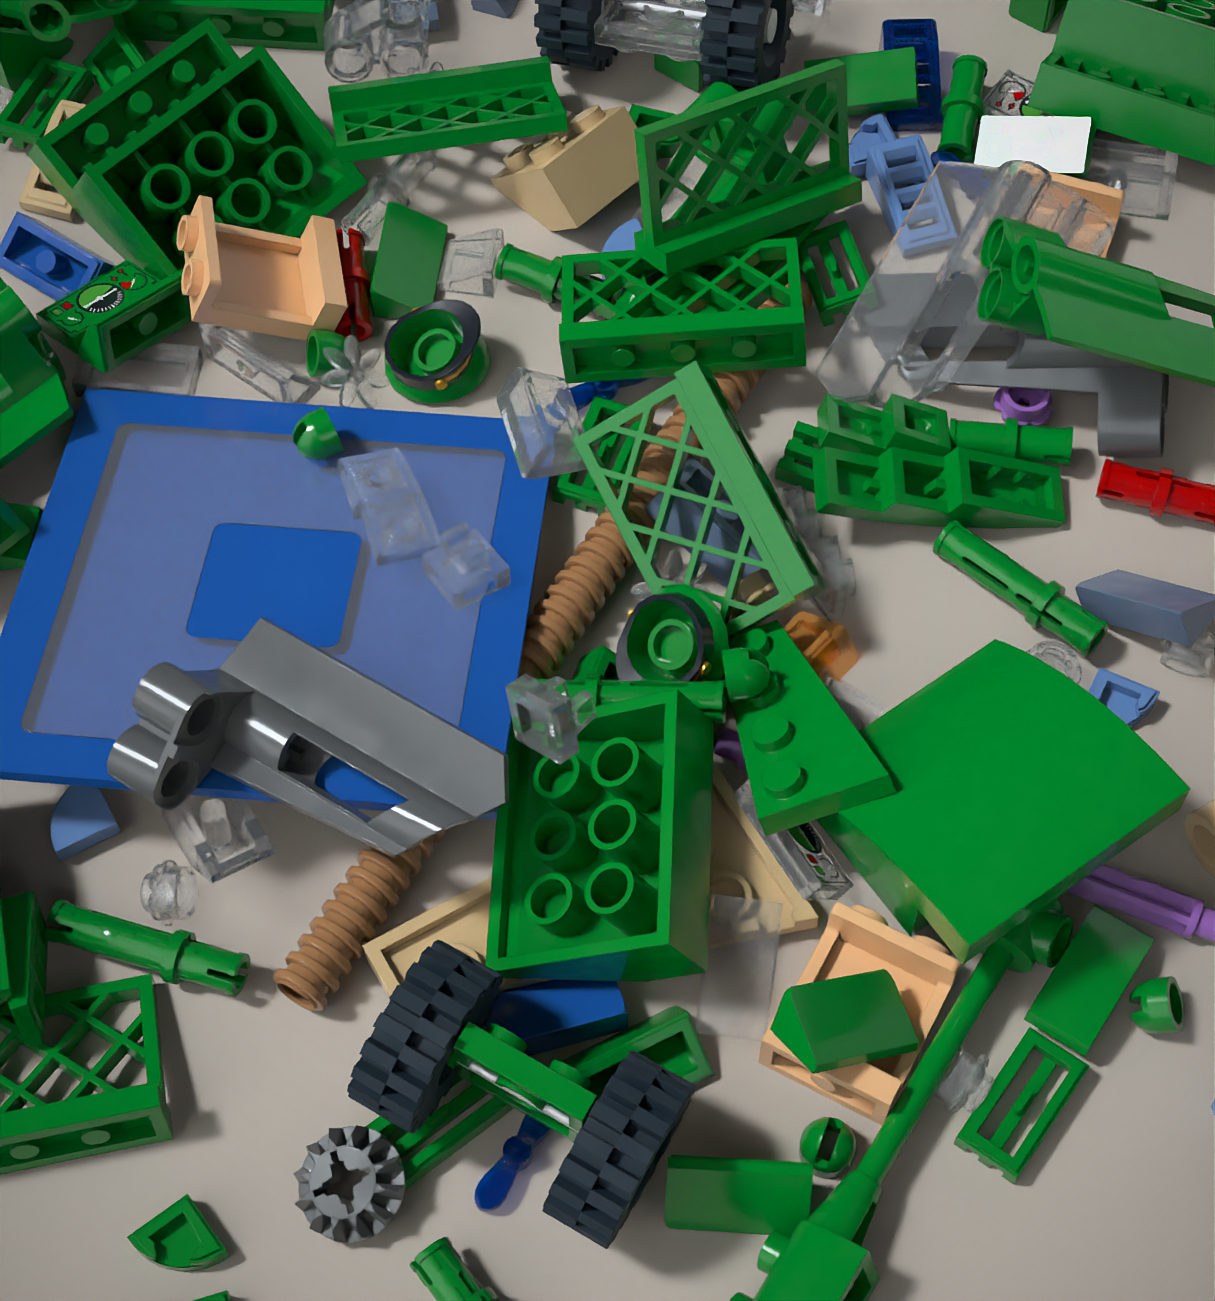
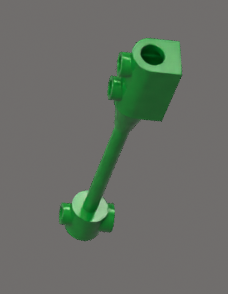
M1057 899L1051 901L981 951L983 956L857 1169L851 1170L806 1220L799 1221L791 1236L775 1230L767 1237L757 1260L758 1269L768 1274L754 1298L738 1292L730 1301H868L880 1280V1276L869 1250L861 1246L882 1192L881 1184L1006 970L1026 973L1031 971L1035 962L1053 968L1067 949L1072 935L1073 920L1070 916L1063 914V907Z

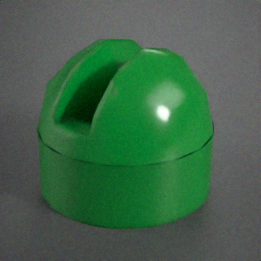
M311 330L306 343V367L309 376L319 378L340 376L348 368L352 358V348L348 340L343 335L330 330Z
M324 407L306 414L296 423L293 429V443L297 446L298 452L306 459H328L344 451L340 438Z
M745 647L721 650L729 702L751 699L760 695L768 687L771 673L769 671V663L764 654L753 648Z
M1173 976L1152 978L1135 987L1129 995V1003L1141 1004L1142 1010L1130 1014L1132 1021L1138 1028L1147 1033L1156 1034L1181 1032L1183 1030V999L1179 985Z
M822 1117L811 1122L804 1129L799 1144L801 1162L813 1165V1175L824 1179H833L845 1174L852 1166L857 1151V1142L853 1131L846 1123L832 1117ZM826 1131L839 1134L830 1162L817 1157L819 1148L825 1139Z

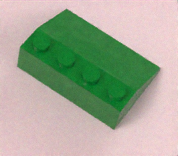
M678 689L511 725L507 751L510 802L499 807L495 826L485 962L487 967L500 973L503 978L649 982L708 973L714 722Z

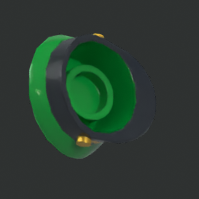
M456 299L440 300L420 308H414L408 314L400 317L389 329L384 342L385 376L393 389L409 400L426 404L449 402L469 394L484 381L491 364L489 347L481 335V322L478 313L470 304Z
M687 584L667 585L654 595L639 602L635 608L629 611L627 615L628 620L620 635L616 649L615 665L619 681L703 682L718 681L722 678L724 666L721 650L729 649L727 627L719 608L703 591Z

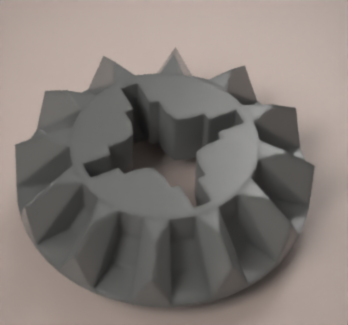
M356 1125L329 1128L327 1135L318 1142L306 1146L308 1155L304 1160L302 1168L293 1173L299 1182V1198L294 1204L304 1212L310 1223L309 1229L335 1242L343 1243L361 1242L374 1237L384 1230L396 1216L405 1191V1171L401 1157L394 1145L381 1133ZM342 1162H344V1166L349 1171L372 1173L363 1177L362 1182L353 1187L354 1199L351 1201L352 1205L347 1196L327 1194V1190L332 1189V1185L341 1180L342 1173L340 1167L343 1166Z

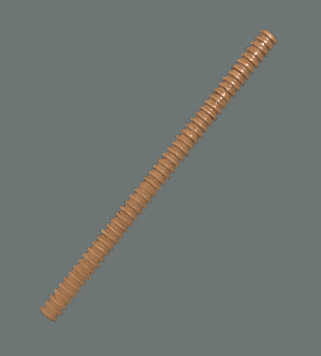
M801 281L802 304L805 314L812 306L813 298L810 290ZM770 297L757 309L787 306ZM767 369L713 373L735 415ZM680 404L673 410V416L666 420L663 424V429L656 434V437L679 443L686 420V415ZM694 432L690 446L703 449ZM651 443L644 451V457H642L636 478L665 486L668 482L677 450ZM688 453L686 461L692 457L702 465L703 457ZM634 485L627 508L634 524L654 529L656 520L647 513L646 507L659 491ZM621 486L617 489L618 494L620 493ZM605 506V513H601L595 520V527H591L585 534V541H581L576 547L575 555L571 556L564 564L565 570H561L556 575L554 585H550L546 589L544 599L539 600L534 606V614H530L528 617L512 724L522 722L521 717H526L528 708H532L526 707V689L529 678H554L553 671H558L562 667L564 656H568L575 648L574 641H579L585 633V627H588L595 619V612H599L605 605V598L614 592L615 583H619L623 579L625 569H628L635 561L607 506ZM638 532L644 544L645 540L651 538L650 535ZM443 830L421 842L418 847L394 858L371 846L370 850L363 849L357 856L359 866H351L345 873L348 882H340L334 888L333 893L336 899H328L322 905L321 909L324 916H316L310 922L309 926L312 933H304L298 939L297 943L300 950L289 952L285 958L288 965L287 968H279L272 977L276 987L287 998L307 1010H324L328 1004L325 995L327 993L334 994L339 989L340 984L337 978L339 976L345 977L352 970L351 963L349 962L350 959L357 960L364 952L361 943L372 941L376 935L373 926H381L388 917L385 909H393L399 902L397 892H405L409 888L411 882L408 876H415L422 869L420 859H427L434 851L431 843L440 842L445 836V831Z

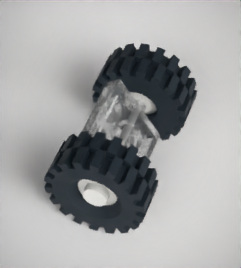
M535 0V4H538V13L534 15V27L539 28L535 38L537 46L542 47L540 51L541 57L548 56L551 64L602 72L605 71V67H610L613 63V55L617 56L619 51L625 53L648 52L666 55L675 61H701L700 70L701 73H704L703 83L705 86L709 87L714 82H724L731 85L738 92H742L779 78L781 73L780 64L784 63L787 54L785 46L787 40H790L792 28H789L790 18L794 15L795 4H792V0Z

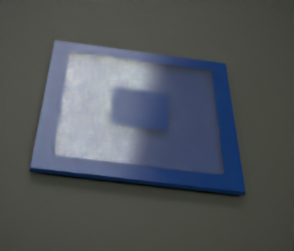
M86 388L0 635V779L131 790L110 777L107 772V761L116 740L124 731L139 722L140 717L133 710V698L141 679L152 667L165 661L184 671L219 668L260 618H267L507 754L557 438V422ZM320 407H324L335 427L344 451L328 459H306L298 452L297 446L293 443V429L303 416ZM335 756L330 757L321 766L315 778L316 786L355 809L387 811L408 801L405 797ZM213 768L191 794L195 796L279 802ZM499 808L477 819L497 820Z

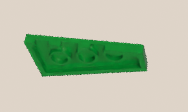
M778 620L742 630L728 640L729 649L738 647L753 648L764 654L769 663V671L771 673L769 685L760 695L748 700L731 702L757 817L766 836L896 793L889 773Z

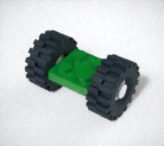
M442 940L434 941L431 947L428 946L421 953L418 963L414 961L407 970L405 980L401 986H396L389 997L390 1002L383 1013L380 1012L373 1025L375 1029L371 1037L365 1040L359 1053L362 1057L353 1067L350 1076L353 1079L347 1088L348 1097L408 1133L414 1134L417 1129L419 1130L425 1124L428 1116L431 1117L436 1111L441 1098L447 1095L459 1072L461 1078L574 1143L570 1152L564 1158L559 1168L560 1172L549 1189V1195L544 1201L542 1211L603 1248L608 1249L626 1222L632 1208L636 1205L658 1162L665 1153L673 1134L683 1118V1114L691 1102L696 1085L640 1053L631 1050L618 1066L615 1075L611 1076L601 1097L597 1100V1095L587 1090L591 1081L575 1068L559 1060H553L548 1068L524 1054L528 1045L517 1035L497 1024L490 1023L487 1030L484 1031L482 1028L490 1019L494 1010L492 1006L501 992L502 975Z

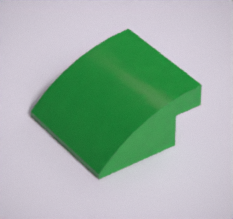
M1068 0L1052 52L1040 64L1027 106L1059 117H1092L1097 124V129L1215 166V0Z
M209 18L33 144L27 154L57 191L123 259L129 260L160 280L167 278L180 269H184L185 254L184 251H180L177 248V230L182 216H190L199 195L212 198L215 222L297 238L304 232L312 215L324 217L367 183V180L353 162L339 164L336 140L263 45L260 43L243 57L239 58Z
M994 639L858 731L889 773L896 793L816 820L910 937L930 924L959 961L965 964L1178 812L1190 791V787L1135 731L1091 693L1032 654Z

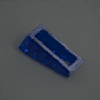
M934 19L885 20L881 27L879 51L915 47L917 63H923L922 65H917L918 84H925L918 86L919 102H927V107L884 112L892 131H941L943 121L942 114H940L942 101L936 21Z

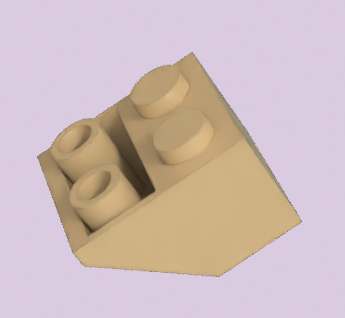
M595 105L577 116H574L572 111L566 112L568 131L546 134L544 138L534 145L532 142H527L518 146L503 158L506 167L491 177L490 180L496 189L549 231L579 228L639 180L634 129H637V126L625 106L601 110L599 105Z

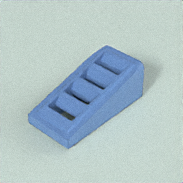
M916 134L872 145L868 149L865 176L902 258L905 259L957 246L958 237L922 137ZM913 182L915 183V185L895 189V187ZM924 203V206L902 210L904 207ZM930 221L934 224L933 227L912 232L908 228L909 226Z

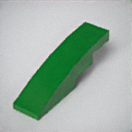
M825 446L812 456L816 513L876 522L945 527L955 519L966 528L989 529L1058 528L1066 523L1059 467L956 447L944 457L890 447L877 457Z

